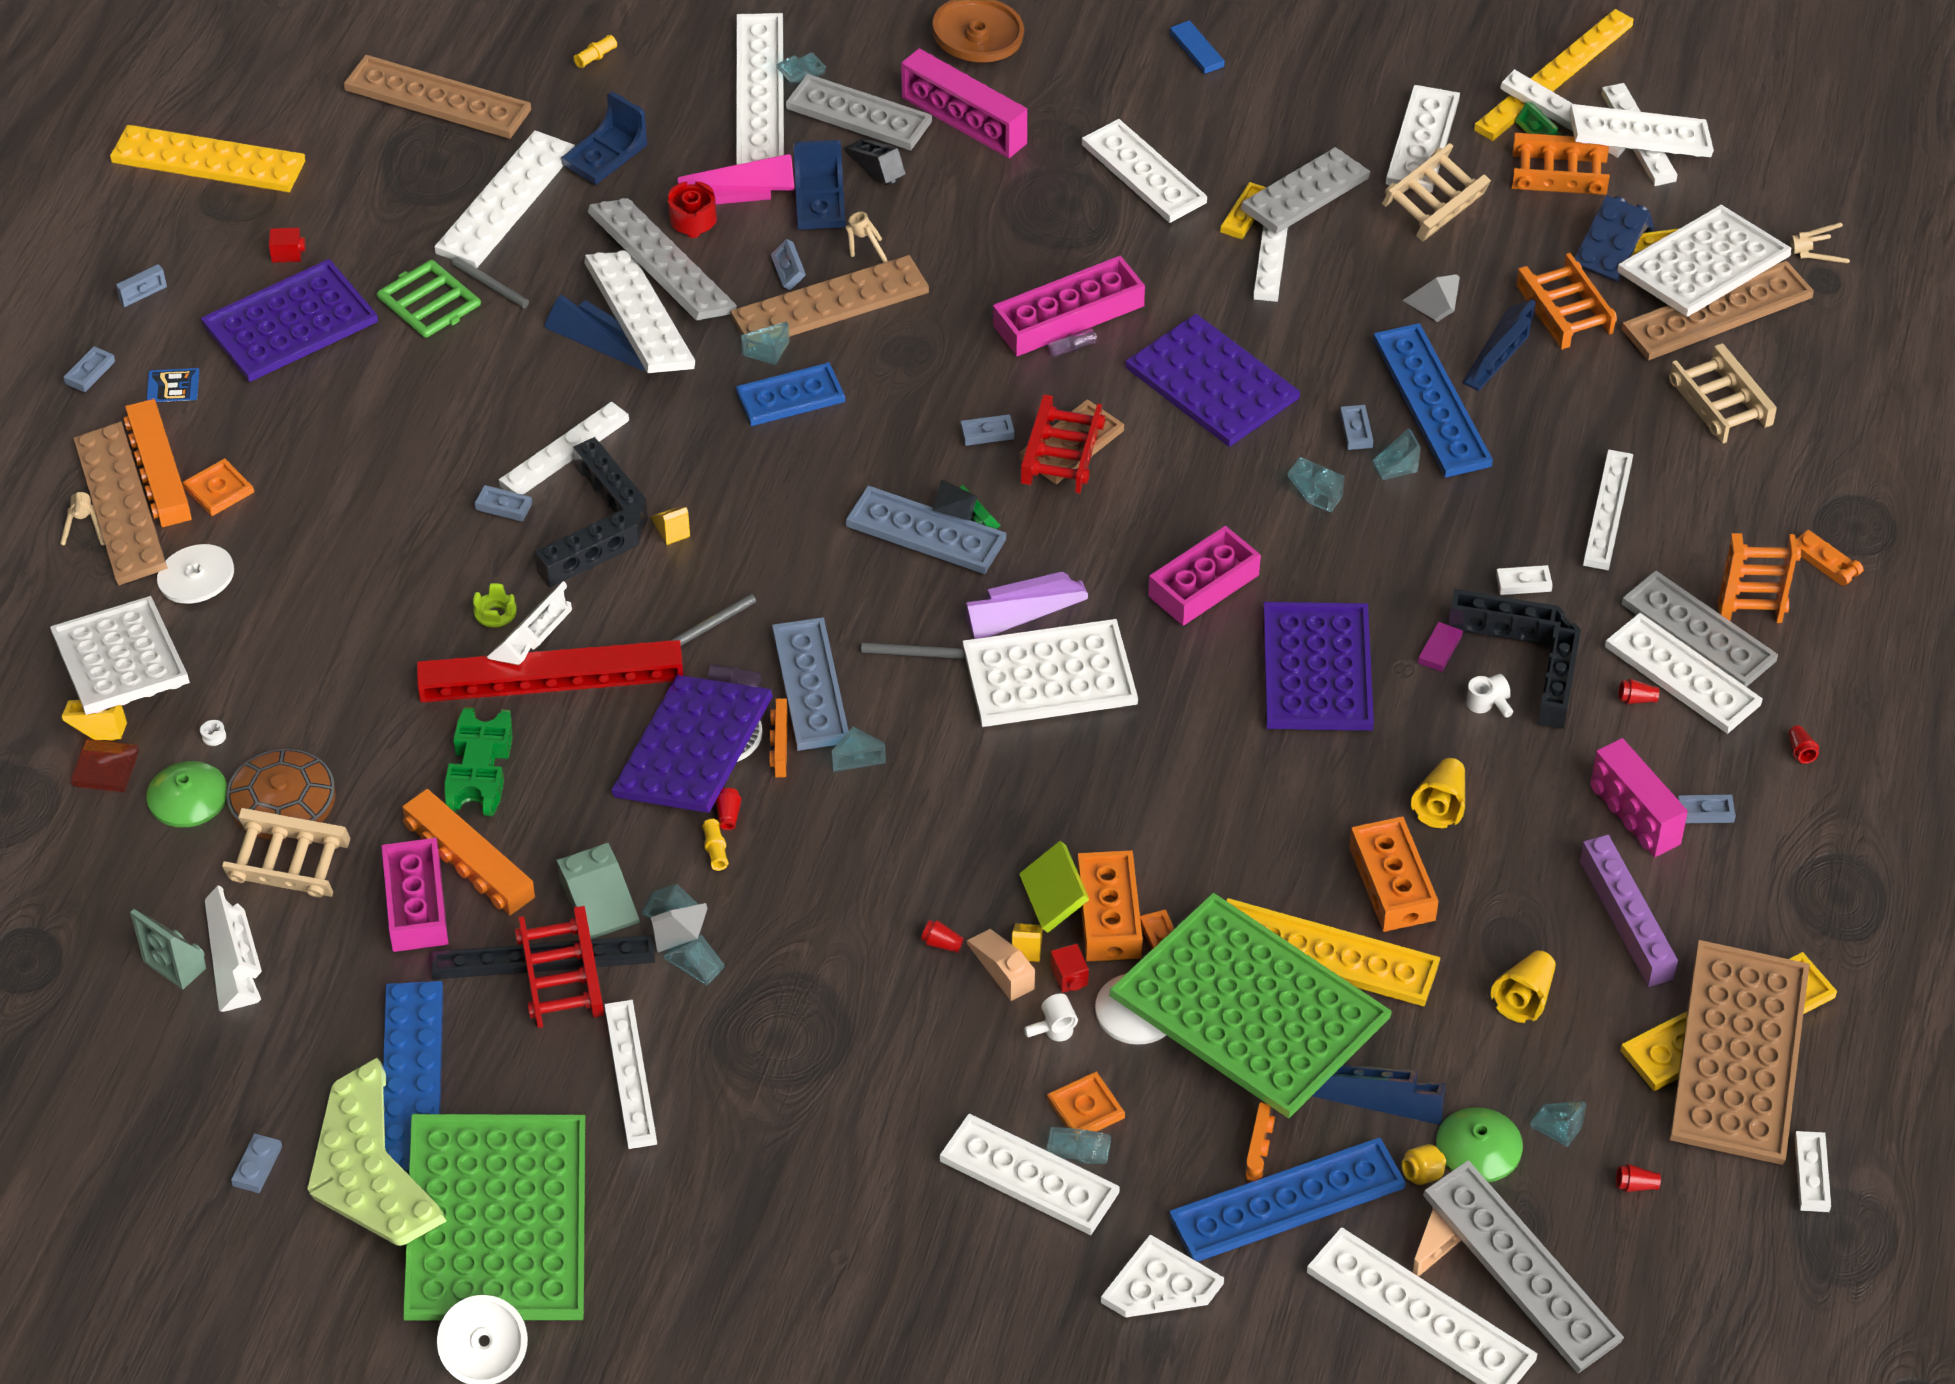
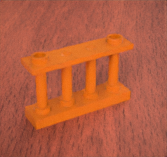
M1515 133L1513 157H1521L1520 169L1514 168L1512 189L1607 195L1610 174H1601V162L1607 163L1609 146L1575 142L1573 136ZM1530 158L1544 159V170L1530 169ZM1554 159L1568 160V172L1554 171ZM1577 161L1592 162V173L1577 172Z
M1567 253L1565 256L1564 268L1536 276L1533 274L1528 266L1518 268L1517 288L1526 301L1531 299L1536 301L1534 312L1561 349L1570 347L1571 337L1574 332L1602 324L1609 335L1613 334L1615 322L1617 321L1614 309L1608 306L1582 270L1581 264L1574 259L1571 253ZM1568 277L1572 283L1571 285L1551 291L1544 290L1541 284ZM1574 293H1579L1584 299L1562 307L1555 306L1552 301ZM1589 308L1595 315L1574 323L1567 322L1563 317Z
M1742 533L1731 534L1717 601L1718 613L1730 621L1732 612H1736L1737 609L1775 610L1777 623H1782L1784 613L1789 611L1788 594L1795 563L1800 561L1801 546L1796 545L1795 534L1789 535L1787 548L1748 547L1747 544H1743ZM1748 557L1784 558L1783 565L1744 564L1743 560H1747ZM1744 575H1780L1779 582H1740L1739 577H1744ZM1740 592L1776 593V598L1737 599L1736 595H1740Z

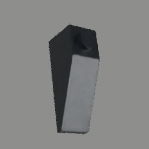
M861 139L844 147L845 152L876 181L893 184L898 181L899 177L906 174L898 148L867 139Z

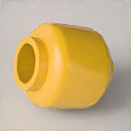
M1426 1144L1409 1149L1405 1153L1401 1164L1404 1176L1412 1183L1423 1185L1439 1180L1443 1176L1446 1159L1436 1146Z

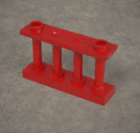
M1043 394L1021 465V483L1031 485L1033 476H1038L1040 473L1076 480L1075 493H1081L1083 484H1087L1089 480L1090 469H1088L1098 432L1103 430L1105 426L1106 415H1102V404H1097L1094 416L1057 410V407H1053V396ZM1061 420L1090 425V430L1087 434L1052 428L1049 424L1050 421ZM1051 437L1085 443L1082 452L1047 446L1044 440H1049ZM1046 455L1080 461L1078 470L1041 464L1039 457L1043 458Z
M585 906L574 907L575 918H571L570 922L526 929L524 916L519 917L520 928L515 929L518 945L523 944L533 997V1001L528 1002L530 1019L536 1018L538 1028L543 1027L541 1014L586 1006V1009L592 1008L593 1018L604 1016ZM566 933L578 934L580 942L574 943L575 946L530 953L528 940ZM573 957L583 959L584 967H579L578 971L539 978L534 976V964ZM580 981L582 984L587 983L588 991L583 992L584 995L539 1003L537 989Z

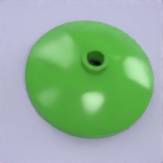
M185 761L170 765L160 771L150 782L146 799L150 812L160 822L173 827H192L211 820L222 810L227 801L228 786L223 774L214 766L204 762Z
M1482 1107L1465 1108L1452 1113L1443 1121L1436 1137V1147L1444 1154L1446 1159L1445 1167L1450 1172L1469 1160L1487 1182L1496 1181L1509 1175L1520 1162L1523 1150L1522 1137L1515 1124L1505 1115Z

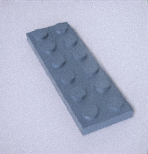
M871 486L866 488L846 519V527L986 574L1006 541V532L971 520L933 511V507Z
M824 617L772 625L797 751L850 743V735Z

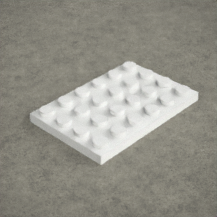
M1720 205L1618 264V272L1688 317L1791 256V247L1723 205Z
M151 596L50 627L86 715L99 713L113 706L125 705L130 701L142 697H151L158 692L176 689L190 683L187 672Z
M1117 619L963 641L965 659L982 727L1138 704V696Z

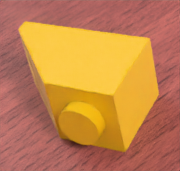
M70 700L67 702L62 714L63 721L94 740L113 741L121 739L127 725L122 705L104 709L99 713L86 715L80 700Z

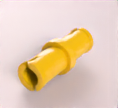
M607 35L597 43H590L587 49L575 54L574 62L579 68H583L594 60L602 59L605 53L617 47V42L612 35Z
M709 819L704 822V825L702 824L706 838L704 843L705 850L710 855L711 867L716 871L724 870L729 864L725 853L726 842L721 836L719 822L715 819Z

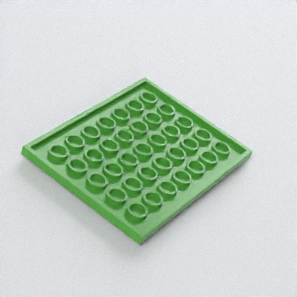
M1215 893L1209 896L1110 989L1109 994L1117 1002L1288 1119L1390 1018L1392 1012Z
M412 1114L409 1176L440 1207L446 1222L406 1245L404 1320H443L447 1312L455 1304L477 1295H489L505 1300L519 1312L523 1320H583L585 1115Z

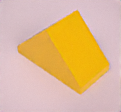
M686 507L672 508L651 516L666 545L690 537L689 517Z
M1015 923L1012 945L1019 949L1028 961L1040 962L1043 932L1041 925Z

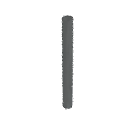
M459 257L453 259V266L523 308L528 306L529 300Z
M750 594L670 641L680 640L681 646L755 604L756 599L754 595Z
M862 642L861 653L965 659L964 648Z

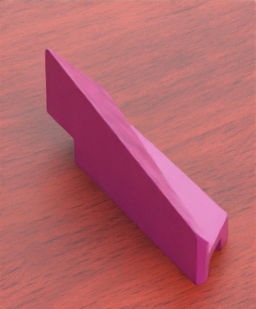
M790 154L681 176L677 179L678 184L686 181L687 185L695 184V181L708 184L714 190L716 204L771 199V190H794L792 158Z

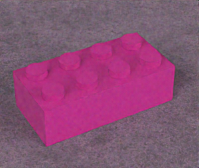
M1224 526L1149 576L1148 597L1184 626L1259 576L1261 555L1227 526Z
M1623 738L1597 750L1590 785L1592 790L1607 803L1610 811L1618 815L1626 829L1632 831L1639 839L1641 846L1654 857L1681 845L1688 810Z
M432 838L382 845L389 932L393 952L449 945L437 839Z

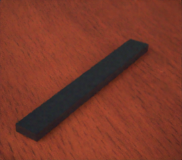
M654 935L591 939L596 967L655 963ZM580 941L529 944L530 953L575 946L574 943ZM523 945L432 951L433 980L528 972ZM573 957L534 964L533 970L534 972L579 969V967H584L583 959Z

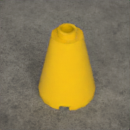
M1454 758L1443 759L1414 791L1411 807L1412 810L1415 809L1421 822L1430 827L1440 829L1447 828L1448 825L1454 823L1456 825L1460 822L1465 812V768L1459 760Z
M1534 951L1496 979L1491 988L1492 1000L1495 998L1498 1004L1496 1008L1501 1014L1518 1023L1538 1019L1544 1011L1556 964L1551 955L1544 951Z

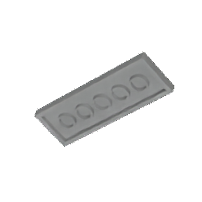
M810 74L805 76L786 101V109L908 150H912L932 122L931 114Z
M1334 147L1243 201L1241 210L1277 234L1369 179L1370 171Z
M1658 571L1653 572L1623 597L1622 605L1636 615L1639 613L1643 614L1745 687L1777 661L1778 654Z

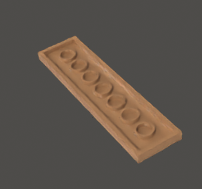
M369 55L364 56L344 82L346 91L511 139L531 111L530 102Z
M907 255L731 310V318L748 348L752 349L929 293V286L911 256Z
M1784 261L1765 270L1688 317L1668 305L1623 322L1622 330L1649 361L1811 299L1814 290L1787 261Z
M122 421L74 437L118 585L168 569Z

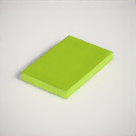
M1061 841L1019 873L1040 925L1046 932H1050L1090 900L1067 846Z

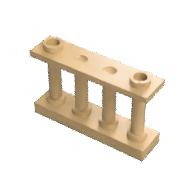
M1451 143L1443 149L1441 147L1437 148L1430 159L1399 183H1392L1385 190L1386 197L1382 204L1386 207L1396 200L1416 218L1421 226L1416 236L1421 241H1425L1481 197L1491 181L1486 175L1481 176L1477 180L1475 178L1471 179L1448 158L1453 148ZM1442 164L1465 186V190L1462 192L1456 191L1434 169ZM1427 176L1450 198L1447 204L1441 203L1418 181ZM1409 188L1414 190L1435 210L1434 214L1431 216L1429 214L1425 215L1403 193Z
M1723 343L1714 346L1711 361L1684 370L1677 360L1672 362L1669 374L1672 386L1679 390L1707 424L1711 433L1722 444L1727 442L1730 427L1754 418L1759 420L1764 428L1773 425L1777 407ZM1713 370L1718 371L1722 376L1720 379L1701 386H1697L1692 380L1694 377ZM1726 386L1732 388L1736 393L1712 403L1705 395ZM1740 402L1749 408L1745 412L1726 419L1719 412L1721 409Z
M241 808L238 818L247 832L237 862L224 861L222 865L230 880L238 883L249 881L303 891L314 897H322L323 895L332 897L333 890L329 881L325 880L334 850L338 847L348 848L350 836L346 827ZM261 832L271 834L272 839L262 868L247 866L257 834ZM286 837L298 840L288 873L273 870L282 841ZM312 842L324 845L314 878L299 875L308 845Z

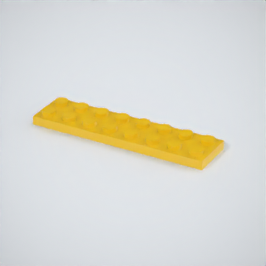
M133 125L126 126L110 155L112 163L284 192L291 191L305 163V155L302 153Z
M1227 898L1228 903L1355 987L1425 1007L1439 967L1440 957Z
M1803 952L1790 958V960L1809 964L1804 1014L1836 997L1837 990ZM1687 1011L1621 1045L1620 1051L1653 1091L1678 1079Z

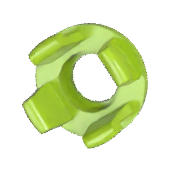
M491 583L489 594L482 597L479 592L474 594V616L481 625L492 628L501 627L514 619L517 612L515 598L513 594L509 596L505 594L503 584ZM498 607L503 609L505 613L500 616L497 610L490 609Z

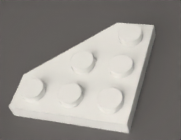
M1149 1235L1101 1296V1303L1124 1317L1208 1305L1223 1286L1224 1277L1154 1236Z

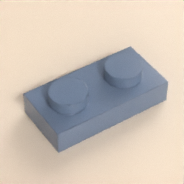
M786 239L771 254L783 287L791 290L802 280L806 273L794 243Z
M159 264L116 284L119 301L124 307L167 287L164 271Z
M94 346L64 376L65 384L86 392L114 364V355Z
M1366 406L1340 407V416L1348 450L1373 448V437Z
M1010 414L961 421V431L965 446L1014 439V429Z
M484 485L475 502V508L479 511L523 522L532 505V497Z
M1678 795V800L1688 810L1686 823H1734L1736 815L1732 795Z
M254 1134L231 1179L232 1185L260 1193L282 1149L281 1140Z

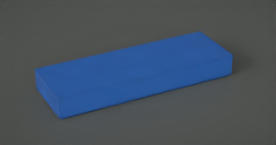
M1190 20L1170 27V35L1204 74L1224 67V59Z

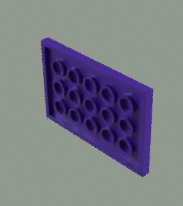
M328 259L202 317L201 321L204 328L244 377L251 382L377 323L378 317L332 261Z
M1197 314L1126 360L1125 368L1228 447L1300 398V391Z
M1264 602L1267 729L1373 731L1368 603Z
M677 675L613 786L612 793L614 797L709 813L773 697L771 689Z

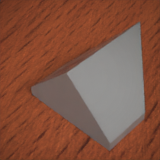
M1456 274L1437 277L1402 301L1438 322L1455 311L1460 277Z
M706 903L670 910L651 917L657 953L698 939L707 911Z

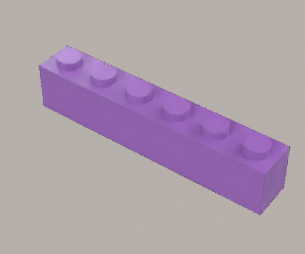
M1605 835L1584 841L1580 863L1647 986L1651 987L1674 980L1678 959L1610 836Z

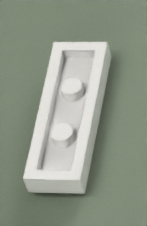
M1796 1131L1795 1151L1800 1211L1829 1212L1831 1198L1825 1133Z

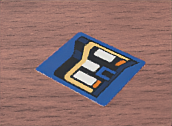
M199 368L150 370L146 401L155 399L156 402L197 400Z

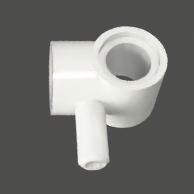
M1502 674L1489 678L1484 676L1472 678L1468 685L1467 707L1475 713H1485L1492 708L1493 704H1496L1504 717H1510L1513 714V710L1505 700L1510 697V688L1507 680Z
M1065 994L1052 995L1041 1006L1045 1015V1021L1025 1026L1024 1033L1026 1037L1046 1032L1047 1036L1054 1041H1065L1072 1036L1073 1028L1076 1026L1078 1018L1070 1001Z

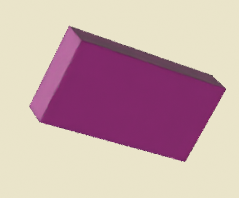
M1438 622L1419 656L1418 664L1443 672L1462 637L1463 630Z

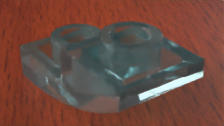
M813 52L799 59L794 55L776 64V68L790 82H801L807 74L817 77L826 71V66Z
M1051 1127L1046 1151L1062 1159H1077L1080 1163L1107 1164L1112 1137L1109 1134L1088 1130Z

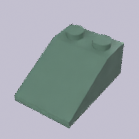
M609 843L557 860L559 880L573 910L574 907L585 906L591 939L640 922L621 869Z
M136 909L130 912L145 964L182 990L206 969L205 954L197 944H190L177 930H170Z

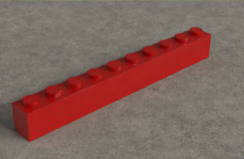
M680 640L529 652L519 665L491 660L487 656L417 662L420 702L423 703L673 682L677 675L683 676Z

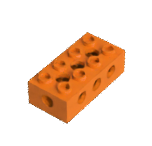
M1404 817L1351 827L1349 848L1383 932L1436 921L1438 898Z
M1133 850L1078 853L1077 872L1090 899L1081 906L1086 962L1142 959L1143 938Z

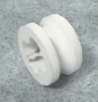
M209 720L200 728L202 739L207 745L216 746L226 739L224 725L218 720Z

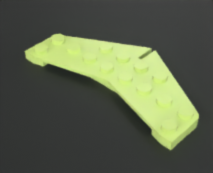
M376 1058L338 1079L332 1085L308 1190L314 1200L391 1243L400 1246L446 1222V1219L440 1207L392 1159L385 1149L383 1087L386 1085V1073L381 1062Z

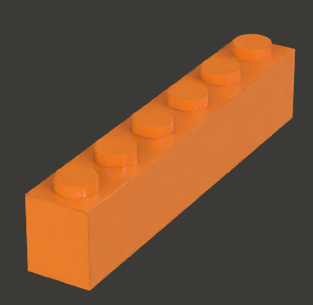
M155 399L125 406L127 416L123 417L127 432L132 431V434H128L132 449L137 448L138 450L134 451L137 466H143L139 471L143 484L148 483V486H145L148 501H154V503L150 504L154 519L159 518L162 527L192 520L188 501Z
M426 789L402 806L404 813L403 822L406 828L411 832L415 831L422 840L436 838L441 859L446 863L450 862L462 878L467 877L479 893H485L497 909H503L507 914L512 915L535 898L533 881L429 789Z

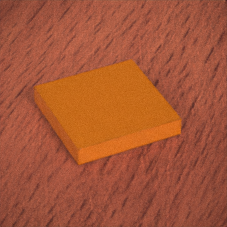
M225 458L183 482L184 489L211 516L254 493L253 486Z
M1097 1071L1047 1094V1101L1075 1141L1125 1118L1124 1110Z

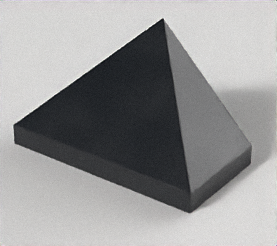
M941 480L932 510L971 520L977 496L945 480Z

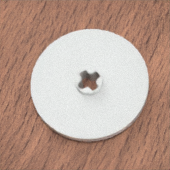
M210 544L193 545L177 551L166 560L168 569L158 572L157 583L162 594L169 600L178 603H197L212 598L224 590L233 577L234 564L229 553L221 547Z

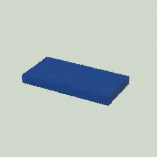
M830 363L736 386V394L751 426L845 402L844 392Z

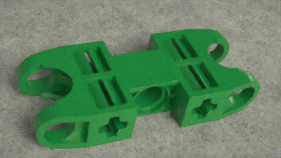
M465 707L458 719L454 736L456 756H464L462 764L449 763L445 779V802L455 813L457 810H460L464 803L475 801L483 806L484 816H493L501 800L504 777L502 767L494 766L495 758L509 759L513 740L510 709H502L501 713H498L493 720L485 722L475 717L474 707Z

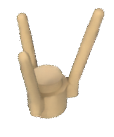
M857 212L851 215L849 218L850 224L845 227L848 232L850 256H855L854 234L858 237L868 235L883 263L888 262L877 240L881 241L882 237L869 220L867 213Z
M1836 223L1808 232H1799V235H1792L1790 240L1792 254H1799L1800 259L1812 258L1849 263L1850 260L1847 258L1809 253V250H1813V242L1831 238L1830 234L1814 235L1840 228L1843 224Z
M77 492L70 498V508L67 509V519L62 533L61 545L66 544L73 517L83 519L88 515H91L100 544L102 546L105 545L94 505H91L90 496L84 492Z

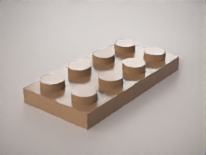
M1087 399L1072 412L1094 416L1097 405ZM1102 410V415H1106L1105 426L1103 430L1098 432L1092 456L1124 431V424L1104 410ZM1060 420L1052 428L1088 434L1090 425ZM1051 437L1049 440H1044L1047 446L1082 452L1085 443ZM1027 447L1019 452V459L1021 461L1024 459ZM1046 455L1043 458L1039 457L1041 464L1077 469L1080 461ZM1042 474L1055 484L1064 479L1063 477Z

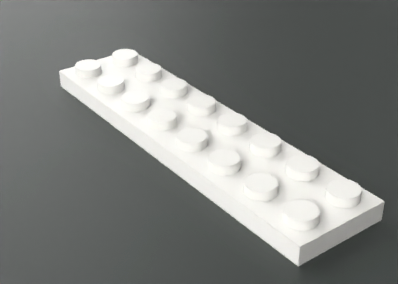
M534 131L435 245V253L451 260L459 257L475 268H478L562 169L561 157L574 148L575 145Z
M627 251L585 255V265L647 373L694 369L695 359L638 262Z
M1342 1227L1307 1266L1308 1274L1476 1384H1517L1537 1359L1536 1352Z

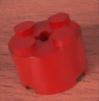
M686 181L675 185L668 194L670 225L676 231L686 234L690 238H697L701 233L711 229L717 222L714 190L708 184L700 181H695V184L688 185Z

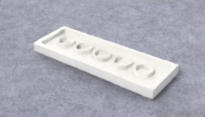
M1414 85L1387 174V185L1399 183L1430 159L1437 148L1441 147L1443 149L1446 146L1460 93ZM1440 165L1434 169V171L1437 174L1439 172ZM1427 176L1418 181L1429 192H1433L1435 184Z
M1571 104L1569 109L1575 142L1687 154L1697 157H1711L1714 151L1705 119Z
M1120 119L1082 138V146L1169 223L1207 203V196Z
M1641 613L1606 640L1605 647L1727 734L1761 706L1763 698Z
M968 1114L940 1154V1162L1089 1235H1092L1119 1194L1120 1186L971 1114Z

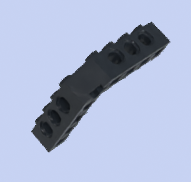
M596 437L573 446L575 468L582 476H586L591 482L593 490L600 493L605 500V505L611 507L615 513L535 551L537 572L549 587H553L638 546L643 527L646 526L648 520L646 498Z
M1454 589L1449 626L1466 632L1551 645L1538 725L1564 729L1581 629L1575 623L1571 624L1565 617V612L1556 605Z

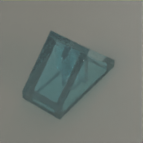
M783 322L741 335L743 355L776 365L789 344V324Z
M1407 429L1373 460L1382 479L1387 480L1418 472L1421 447L1413 432Z
M852 727L832 750L833 772L886 763L885 743L855 727Z
M674 884L654 891L643 908L642 915L651 918L670 910L699 904L678 884Z
M702 934L696 940L670 948L664 955V959L705 985H708L725 968L724 963Z
M1584 1101L1544 1104L1530 1122V1125L1537 1131L1568 1147L1582 1129L1587 1105Z

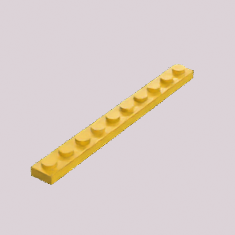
M1614 9L1530 79L1553 92L1631 28L1634 19ZM1509 95L1475 123L1474 131L1494 141L1515 123L1525 103Z

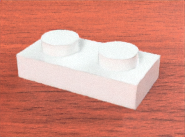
M1548 565L1497 569L1496 578L1500 595L1552 591V581Z

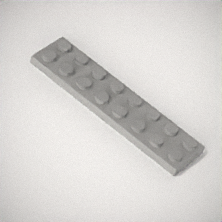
M622 198L620 200L590 204L588 213L695 320L729 315L731 310L736 309L737 305L728 295L707 277L631 200Z
M1469 1160L1424 1191L1423 1196L1578 1374L1622 1342L1624 1339L1622 1334Z

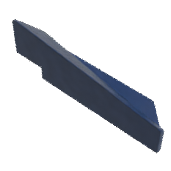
M563 295L557 297L545 322L546 329L635 368L645 370L616 318L586 300L577 307Z
M1531 299L1510 306L1506 310L1463 380V384L1480 391L1529 337L1536 301Z
M1343 1064L1312 1097L1440 1125L1443 1116L1446 1083L1417 1082V1070Z

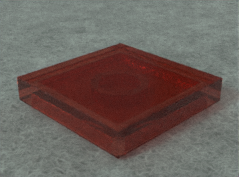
M86 739L71 779L72 786L125 792L139 753L138 745Z

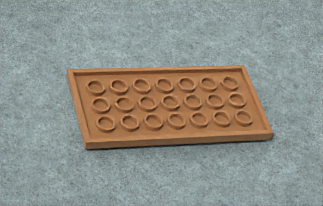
M1698 940L1669 1140L1780 1165L1784 1164L1787 1154L1808 981V963Z

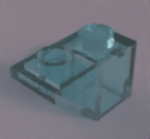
M1299 457L1288 472L1290 480L1307 502L1332 512L1343 497L1344 475L1302 457Z

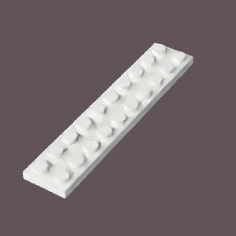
M783 13L737 14V165L784 155Z

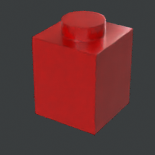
M299 228L270 229L269 249L272 263L301 262L302 252L306 251L305 237H301Z
M1078 944L1051 951V969L1062 993L1071 990L1076 991L1088 986L1089 968Z

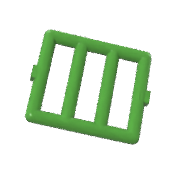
M434 260L427 261L409 273L406 271L401 273L396 281L377 292V297L425 338L449 324L451 326L460 322L459 318L481 304V300ZM430 271L438 276L398 301L390 296ZM445 283L452 288L449 292L412 314L405 309V307ZM459 296L468 301L427 327L420 322L421 319Z

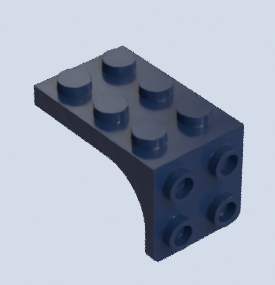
M612 91L607 94V113L599 128L561 157L563 166L595 185L647 146L645 113L643 109Z
M839 140L794 143L798 230L846 227L841 142Z
M1606 195L1574 259L1581 264L1582 269L1618 283L1621 274L1618 272V264L1631 257L1644 231L1653 232L1654 230L1651 213L1642 205L1637 204L1633 206L1619 196H1614L1613 198Z

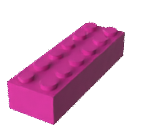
M920 48L901 63L903 99L1007 158L1012 157L1027 144V108L1021 104L1014 102Z
M1120 255L993 305V327L1016 356H1020L1143 307L1145 285Z

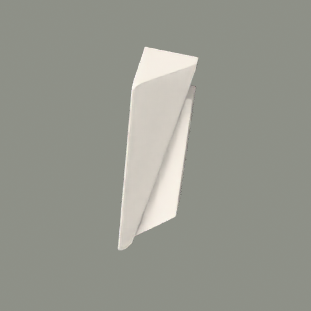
M563 581L550 592L487 658L518 665L523 662L530 648L534 650L572 611L571 602L565 601L563 591L567 588L566 583Z
M217 886L205 899L218 1006L219 1011L224 1012L255 1004L261 1000L253 978H256L262 971L245 910L238 903L232 906L225 899L224 889L221 886Z

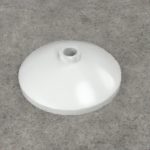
M1126 974L1111 979L1101 988L1095 1004L1096 1018L1102 1029L1111 1037L1129 1044H1148L1166 1036V1034L1109 996L1110 989Z
M489 1295L472 1296L455 1304L443 1318L437 1336L438 1352L443 1365L455 1378L467 1384H496L507 1379L522 1363L528 1344L526 1326L519 1312L505 1300ZM483 1335H487L490 1338L489 1345L485 1347L479 1343V1339Z

